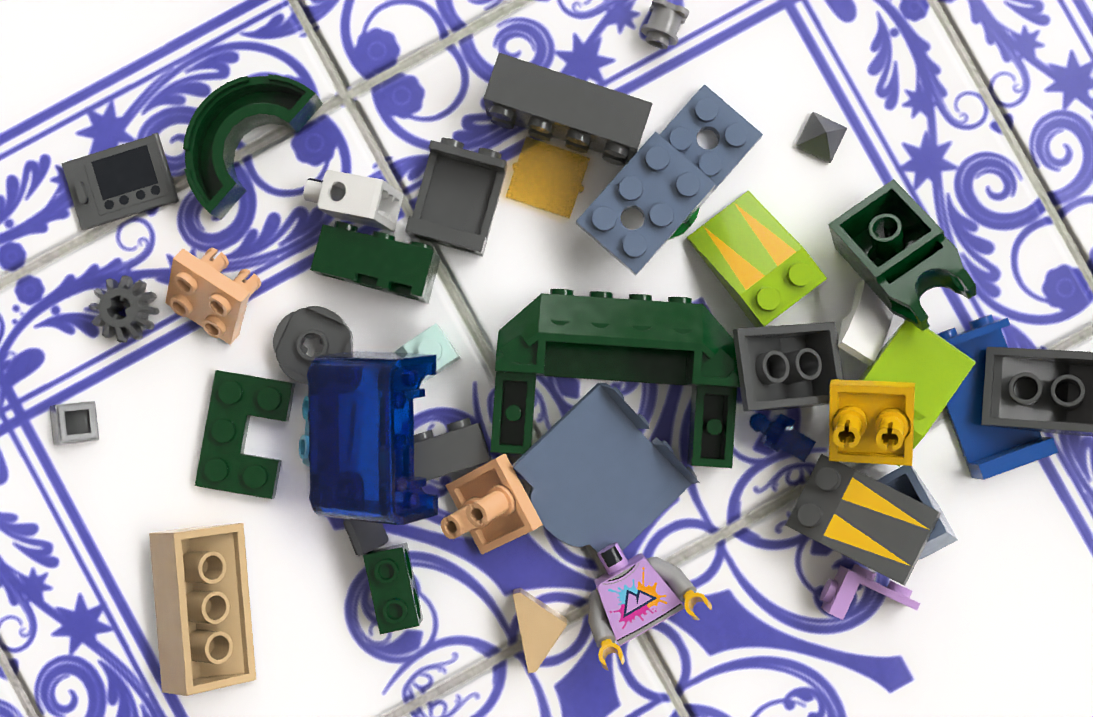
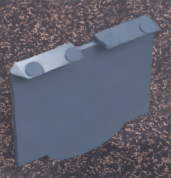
M597 383L512 465L532 486L529 498L544 527L557 539L570 546L584 547L590 544L597 552L616 542L623 551L691 484L700 483L694 471L689 466L685 467L665 440L661 442L656 437L650 442L639 429H650L647 420L641 414L637 415L624 401L625 398L617 387L614 386L612 388L607 383Z

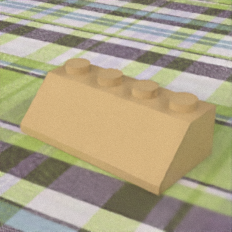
M244 523L182 528L149 533L162 693L189 696L256 680Z

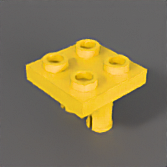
M831 379L829 461L912 466L915 383Z

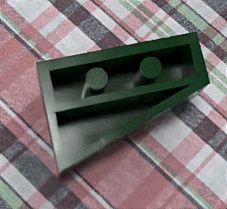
M335 221L334 227L322 225L311 271L326 277L429 304L440 263V257L433 250V246L416 241H411L410 244L395 241V236L378 231H373L372 235L357 232V226L340 221Z

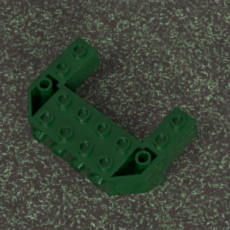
M550 289V294L541 293L498 331L490 452L524 454L532 446L536 376L692 386L687 464L691 466L732 468L737 388L740 387L734 339L703 304L691 303L692 298L668 297V302L652 301V295L629 294L628 299L613 298V293L590 291L589 296H574V290Z

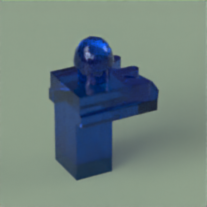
M761 413L753 414L749 419V425L752 430L763 434L759 442L767 446V449L770 451L778 452L782 450L797 460L805 462L816 441L793 429L795 420L782 413L774 415L771 420Z

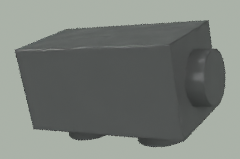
M466 418L447 424L448 433L434 437L432 430L409 436L411 444L403 446L404 455L399 456V463L405 479L412 478L413 484L416 485L491 461L481 424L471 425L470 419Z

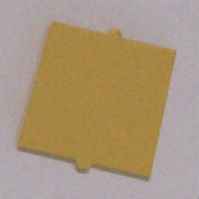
M526 136L518 162L512 165L514 173L506 198L570 219L578 193L584 191L582 182L590 158Z

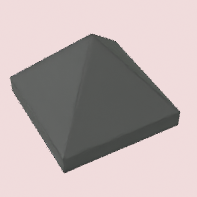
M812 112L795 147L831 163L847 131V127L816 112Z

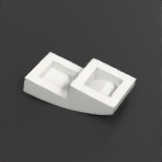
M864 280L856 286L852 311L842 320L837 346L868 366H871L882 348L894 314Z

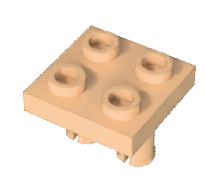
M209 248L201 259L182 249L173 258L165 303L179 316L187 317L203 327L210 336L220 338L231 345L240 334L249 297L261 286L260 278L253 274L247 280L246 278L251 272L248 269H242L234 280L226 277L220 272L227 268L229 261L222 252L214 259L213 257L218 252L215 248Z
M506 453L445 485L458 510L442 519V532L449 539H455L464 533L470 532L481 555L543 525Z

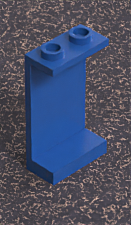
M992 314L970 321L971 329L957 334L955 328L937 333V335L976 361L945 406L972 478L985 480L1059 453L1053 437H1042L1040 432L981 425L986 348H1008L1001 328L1010 325L1008 318L994 321Z

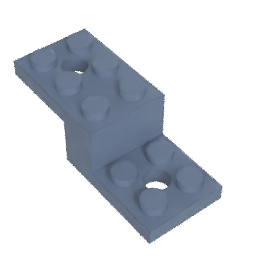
M704 84L660 134L656 131L576 220V225L636 276L682 223H687L690 217L762 138L763 134ZM703 130L713 131L718 137V145L713 149H703L697 143L698 133ZM631 208L639 210L644 217L643 225L634 230L626 228L621 222L622 213Z

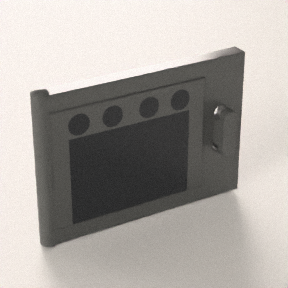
M158 133L61 163L81 230H87L167 204L179 202Z

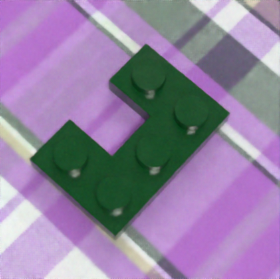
M215 370L195 486L268 499L275 498L282 460L244 454L250 416L289 422L295 383Z

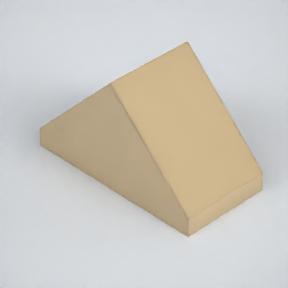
M517 588L513 589V599L528 673H533L538 670L568 623L567 618L524 589Z

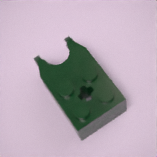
M895 179L828 224L835 249L893 314L913 323L921 331L930 327L927 321L929 316L919 301L927 290L935 287H944L968 299L977 294L976 284L964 269L957 248L944 236V231Z

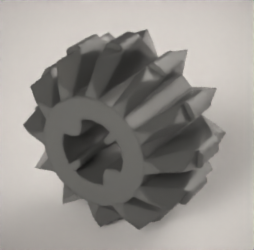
M123 275L119 283L115 279H107V291L99 288L94 290V294L101 300L99 304L91 303L88 307L90 310L99 312V315L94 317L92 323L94 326H104L102 336L111 338L116 335L118 342L126 343L129 336L135 340L143 338L141 326L149 330L155 328L154 323L148 320L149 314L158 315L160 311L158 308L149 306L157 296L154 292H145L146 282L138 280L133 284L130 276ZM122 302L130 303V307L125 310L127 316L119 314L124 309Z

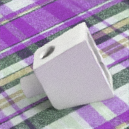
M327 170L323 180L309 178L306 181L303 196L305 201L318 203L319 210L334 218L395 232L404 194L382 179Z

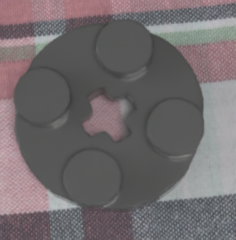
M308 306L291 312L281 320L274 333L273 349L280 368L291 379L312 385L328 383L342 374L350 363L353 354V335L345 321L335 312L320 306ZM315 334L321 337L320 344L324 347L321 353L315 352L310 357L307 355L308 348L303 343L306 338L313 339Z

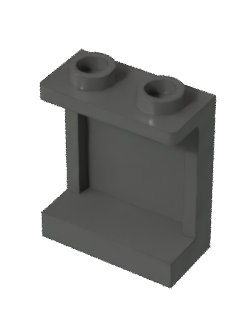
M441 138V142L431 140L429 145L430 154L413 215L408 218L405 232L410 237L483 256L506 176L507 161L502 160V154L494 150L479 148L477 153L463 149L464 144L454 139Z

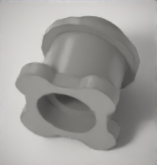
M653 0L649 9L652 12L648 23L642 26L641 32L646 36L645 40L650 45L660 49H667L668 45H676L678 43L677 32L680 25L685 24L690 11L667 0Z

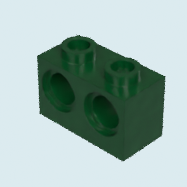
M402 543L375 549L364 554L363 558L380 635L420 626L423 621V614L408 544Z

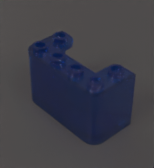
M354 351L320 355L312 361L307 371L309 398V500L314 513L318 516L405 525L438 515V495L426 494L422 487L426 486V478L414 477L413 399L425 397V389L420 388L422 380L427 375H437L436 354Z

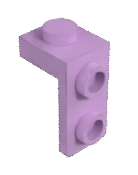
M854 564L852 570L840 565L834 580L828 579L820 596V600L824 601L821 608L841 620L844 619L860 584L916 611L920 603L910 599L912 590L891 580L888 587H885L874 581L876 573L857 564Z

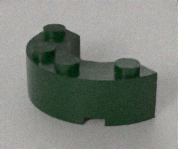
M279 75L244 76L220 86L199 105L189 122L184 138L183 149L185 150L186 165L184 171L196 199L211 215L222 220L246 192L245 188L238 181L234 168L235 150L243 136L255 127L266 124L285 125L298 133L323 104L316 93L295 80Z

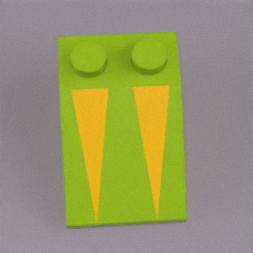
M749 190L687 237V240L754 327H765L827 279L803 246Z

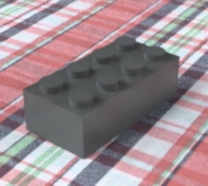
M498 53L483 98L487 116L492 117L491 122L500 127L513 129L514 125L529 129L528 134L534 138L550 141L551 137L566 141L565 146L571 150L587 153L588 149L602 153L604 160L622 166L625 165L626 161L629 162L637 153L653 105L652 102L502 53Z

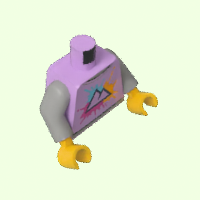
M617 542L597 553L607 572L594 580L597 588L589 595L588 623L595 643L600 648L598 656L605 670H608L605 662L607 655L611 653L617 654L623 665L625 659L620 646L683 609L694 620H700L693 612V607L696 603L704 602L712 610L710 601L703 594L697 592L696 587L682 570L659 557L646 559L640 553L627 560Z

